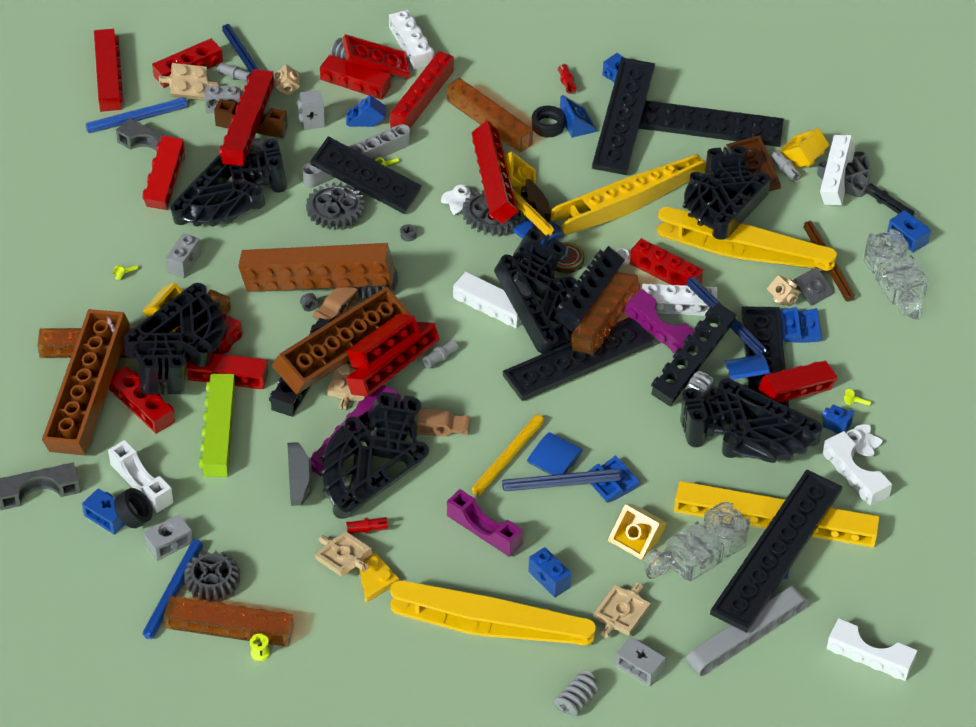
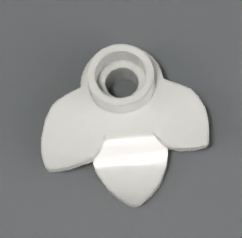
M457 185L453 190L447 191L442 195L441 203L449 204L453 215H456L462 211L463 202L470 196V189L466 185Z
M858 425L846 432L856 444L855 451L863 456H873V449L878 448L883 442L879 437L870 434V425Z

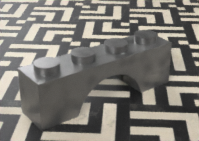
M131 118L116 129L117 143L130 150L137 147H149L156 150L157 143L161 141L163 136Z
M74 462L0 478V510L21 506L25 496L38 489L52 490L60 497L81 493Z

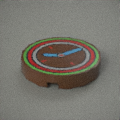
M562 243L566 248V252L558 262L555 271L561 273L575 272V269H580L584 263V252L576 244Z

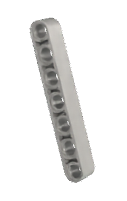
M404 124L397 125L348 147L373 160L383 158L410 145V128ZM310 163L306 164L302 169L303 184L306 187H316L335 178L310 165Z
M794 586L788 587L767 602L747 633L730 625L688 654L686 662L700 676L706 675L800 613L807 606L808 599Z

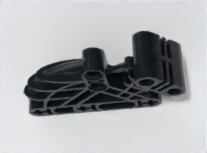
M275 139L265 140L262 144L263 151H258L256 154L249 153L244 166L222 164V156L218 155L170 206L174 223L184 225L187 222H192L196 227L201 226L203 223H208L209 226L214 227L222 221L225 224H229L250 209H260L265 205L261 185L270 184L272 191L276 193L284 192L287 189V181L278 141ZM232 176L233 182L225 183Z
M729 146V151L726 147L723 148V151L720 147L709 149L707 151L705 173H691L689 184L684 192L682 207L689 210L688 217L696 218L699 226L705 225L713 229V237L719 240L727 239L769 194L771 177L766 173L754 175L749 171V166L746 165L747 149L743 146Z
M530 229L513 253V256L503 255L495 266L494 272L536 350L544 354L561 344L570 343V338L578 335V326L583 325V319L573 331H570L554 318L558 313L556 308L563 300L566 302L564 297L570 290L574 291L572 286L577 280L571 276L555 278L557 264L566 252L565 246L561 242L552 239L547 247L549 236L541 244L544 233Z
M192 284L125 335L124 353L127 357L136 358L140 365L139 389L143 394L157 395L158 383L161 384V394H164V383H167V394H180L185 389L186 358L199 367H206L211 363V356L220 346L229 326L224 322L227 315L221 312L219 308L220 302L214 301L207 295V288L204 284ZM179 326L180 333H170Z
M731 379L721 380L718 394L703 397L694 388H688L683 392L680 422L682 428H684L687 443L692 447H701L705 442L706 434L712 436L714 433H725L722 443V454L725 457L734 458L741 455L775 463L777 458L790 460L793 457L792 455L796 453L805 454L807 447L816 446L820 442L822 433L820 422ZM746 416H748V417H750V418L752 417V418H754V419L747 420V419H746ZM729 424L730 428L724 429V425Z
M382 392L368 410L367 414L370 419L368 429L357 417H349L334 433L324 455L319 458L320 461H323L322 471L319 473V476H323L325 488L322 491L323 493L327 492L333 505V514L337 518L345 519L420 465L427 457L429 447L424 442H417L416 421L414 418L421 410L420 400L406 395L401 400L400 394L395 399V393ZM348 426H352L355 431H351ZM375 427L379 428L376 432L377 436H373L371 434V432L374 431ZM408 430L413 442L404 441L408 436ZM360 441L365 442L367 446H363ZM349 445L352 449L343 455L346 446ZM354 454L353 467L342 474L341 463ZM372 456L392 459L370 475ZM399 461L404 462L407 468L394 477H389L385 473L388 468ZM352 475L351 489L347 491L343 480ZM377 481H379V484H378L377 486H376V485H375V486H372V485H374ZM349 502V506L347 508H342Z

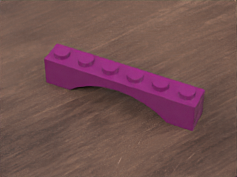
M382 385L370 396H366L363 400L359 401L353 412L346 416L345 421L349 417H357L364 425L370 423L367 413L377 396L382 392L395 393L396 399L398 392ZM344 422L335 428L334 433L344 424ZM348 426L351 431H355L352 426ZM334 433L324 440L318 451H314L311 455L312 471L318 474L322 471L323 463L319 458L324 455Z

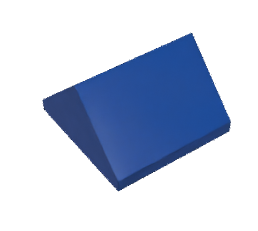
M564 95L560 97V109L564 113L565 126L571 138L597 131L585 107Z

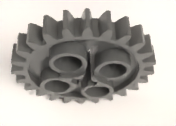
M335 182L332 183V186L326 183L325 188L319 186V191L313 189V194H309L306 204V211L308 217H311V221H315L316 225L322 223V228L328 225L330 230L333 226L337 230L339 226L345 229L346 224L353 226L352 221L358 222V218H362V213L365 212V200L363 195H360V191H355L354 187L349 188L348 184L342 186V182L338 186H336Z
M482 190V194L477 191L475 195L470 194L469 198H466L465 202H463V220H467V225L471 224V229L478 228L477 232L484 231V235L488 232L492 236L494 233L501 236V232L508 234V230L513 231L514 227L520 222L521 211L519 209L515 215L503 224L493 220L488 214L489 208L486 204L487 199L483 192L484 190Z

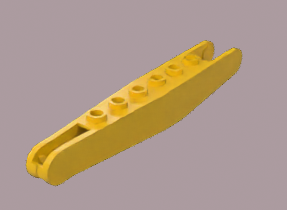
M695 154L624 178L555 206L551 210L550 219L552 221H559L573 216L566 220L561 227V231L568 235L621 218L689 182L691 173H705L706 162L699 155Z
M663 207L658 211V218L666 223H661L657 226V234L666 239L741 260L808 268L817 267L825 271L832 270L835 267L837 253L829 247L746 224H740L727 239L719 240L713 237V229L705 225L699 226L696 218L688 217L689 211L671 207Z
M396 581L390 586V594L393 597L390 602V608L394 613L467 634L572 643L586 646L593 643L595 639L596 626L593 621L586 618L498 598L407 581Z

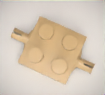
M172 63L170 77L159 75V83H169L171 97L205 100L206 86H218V82L208 81L207 67Z
M344 364L334 371L327 390L328 396L341 399L338 407L340 409L343 408V410L347 408L349 401H361L366 397L351 395L346 377L357 368L352 367L350 364Z
M346 531L332 540L324 535L319 537L318 541L324 547L315 554L318 562L341 577L355 567L363 572L368 570L369 565L363 561L373 554L369 546Z
M636 582L632 590L622 589L614 585L593 613L594 619L605 624V627L600 632L602 636L607 638L613 629L630 636L650 608V602L638 595L643 589L641 583L639 585V582Z

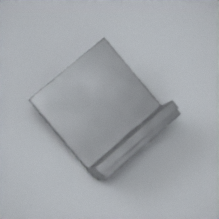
M817 267L793 280L797 283L810 306L834 293Z

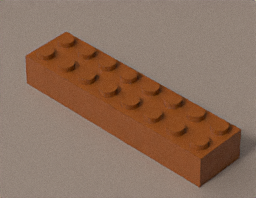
M388 243L242 250L238 265L247 292L387 286L393 284L395 272Z
M385 287L281 352L272 364V367L297 395L350 361L347 353L350 347L396 315H411V313L392 291Z
M88 309L42 438L49 452L86 456L124 346L125 335L130 328V323L124 312Z

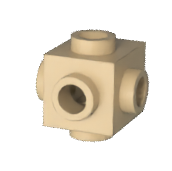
M285 64L275 73V86L277 90L288 96L297 91L300 87L299 72Z
M780 275L767 288L774 296L772 299L779 305L785 304L790 306L801 293L796 288V282Z

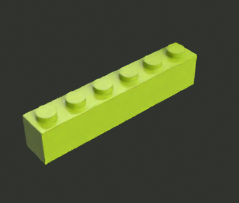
M211 374L210 382L206 383V392L209 393V397H205V408L208 409L204 411L203 416L206 427H202V438H205V441L201 442V454H203V457L199 458V469H203L204 477H228L235 379L234 374Z

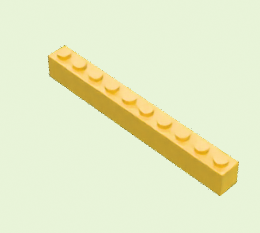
M679 481L674 512L767 528L785 500ZM830 508L812 537L874 548L879 516Z

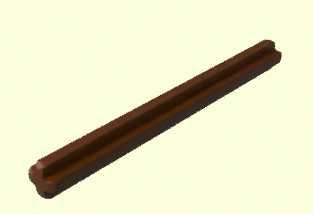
M806 221L803 228L811 242L827 247L814 223ZM835 263V267L829 270V273L845 301H852L855 294L837 263Z

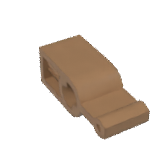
M336 287L326 297L323 305L313 313V317L317 320L322 318L332 321L337 316L339 317L358 302V289L354 287Z
M421 408L417 419V434L448 436L451 433L468 435L470 416H456L446 410Z

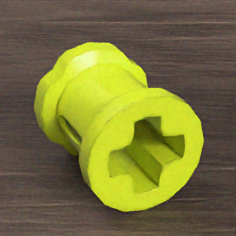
M260 633L253 635L250 639L251 657L256 661H264L270 655L267 636Z

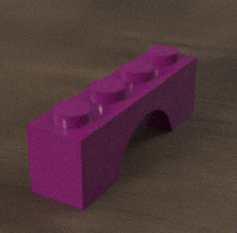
M641 289L628 301L624 312L631 319L639 323L643 329L655 336L659 342H662L671 349L673 353L678 348L682 349L685 345L683 343L689 334L693 335L695 331L687 324L670 325L662 321L655 311L657 300L644 289Z
M459 489L447 500V516L508 557H511L522 546L523 530L509 520L503 523L493 521L483 513L476 499L463 490Z

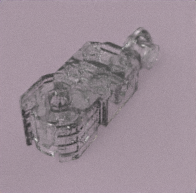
M890 228L889 232H882L876 235L870 233L867 237L864 254L866 265L876 275V281L893 305H898L901 315L919 320L923 310L921 299L926 296L929 280L912 255L907 256L909 244L900 231Z
M719 503L705 512L703 525L697 521L667 539L666 547L663 551H658L657 549L649 551L643 559L646 576L649 579H654L664 575L671 567L683 579L693 581L720 564L723 557H730L746 546L750 519L744 518L738 510L734 509L733 503Z

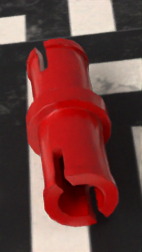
M561 64L563 70L561 66L558 67L561 83L565 86L566 92L572 94L571 88H573L574 92L577 90L574 76L570 73L567 64Z
M387 517L377 519L364 518V520L346 522L347 533L349 534L362 532L370 534V531L388 530Z

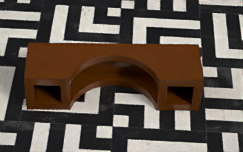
M219 99L214 109L215 126L228 128L232 124V116L236 114L237 102ZM270 108L263 115L256 133L283 138L288 127L287 111Z

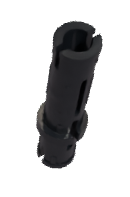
M872 183L866 187L865 193L875 198L879 204H884L897 214L905 210L914 216L915 211L888 195L887 191H882Z

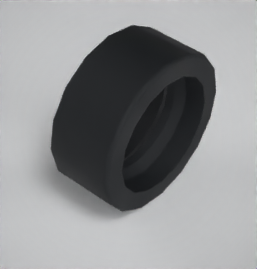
M548 105L534 110L532 114V130L537 135L547 138L558 136L563 132L565 116L561 109ZM544 118L556 120L557 123L546 125L539 121Z
M129 488L119 494L114 500L116 514L126 526L137 529L151 520L153 515L151 503L138 489ZM129 502L134 506V508L137 511V514L133 511Z

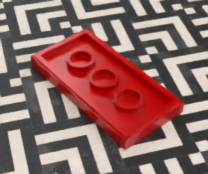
M347 34L343 36L342 40L348 62L407 79L411 75L406 52Z

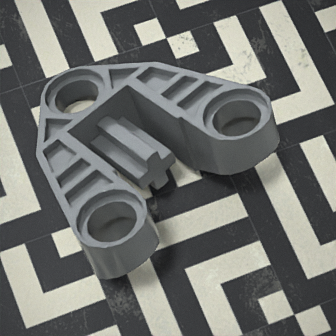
M854 152L852 163H848L846 166L844 178L846 194L855 197H862L866 194L865 189L868 186L871 166L865 152ZM827 161L818 164L817 175L821 179L824 177Z
M292 442L287 443L291 506L302 505L311 494L309 458L300 443Z

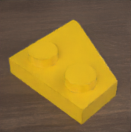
M375 552L363 561L369 565L368 570L363 572L359 569L366 602L386 592L394 582L399 581V578Z

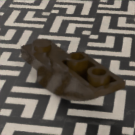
M526 179L525 186L521 187V197L550 223L551 209L545 195L530 179ZM532 223V229H535V230L540 231V230Z

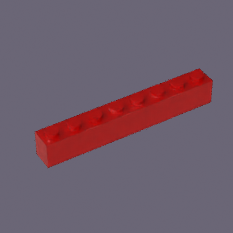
M253 69L251 76H248L247 85L244 86L243 95L240 96L239 105L236 106V114L232 116V124L228 126L223 146L221 145L219 149V156H222V164L244 166L274 88V71Z
M486 120L471 132L472 143L475 146L474 152L477 155L476 161L480 168L481 183L484 186L483 192L487 199L488 214L493 220L503 224L518 212L499 130Z

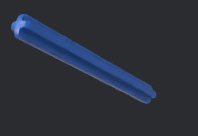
M183 97L86 123V130L88 133L122 125L129 118L137 121L186 108L187 101Z
M193 540L142 632L146 639H153L184 583V571L187 569V563L192 562V557L197 558L203 547L200 540Z

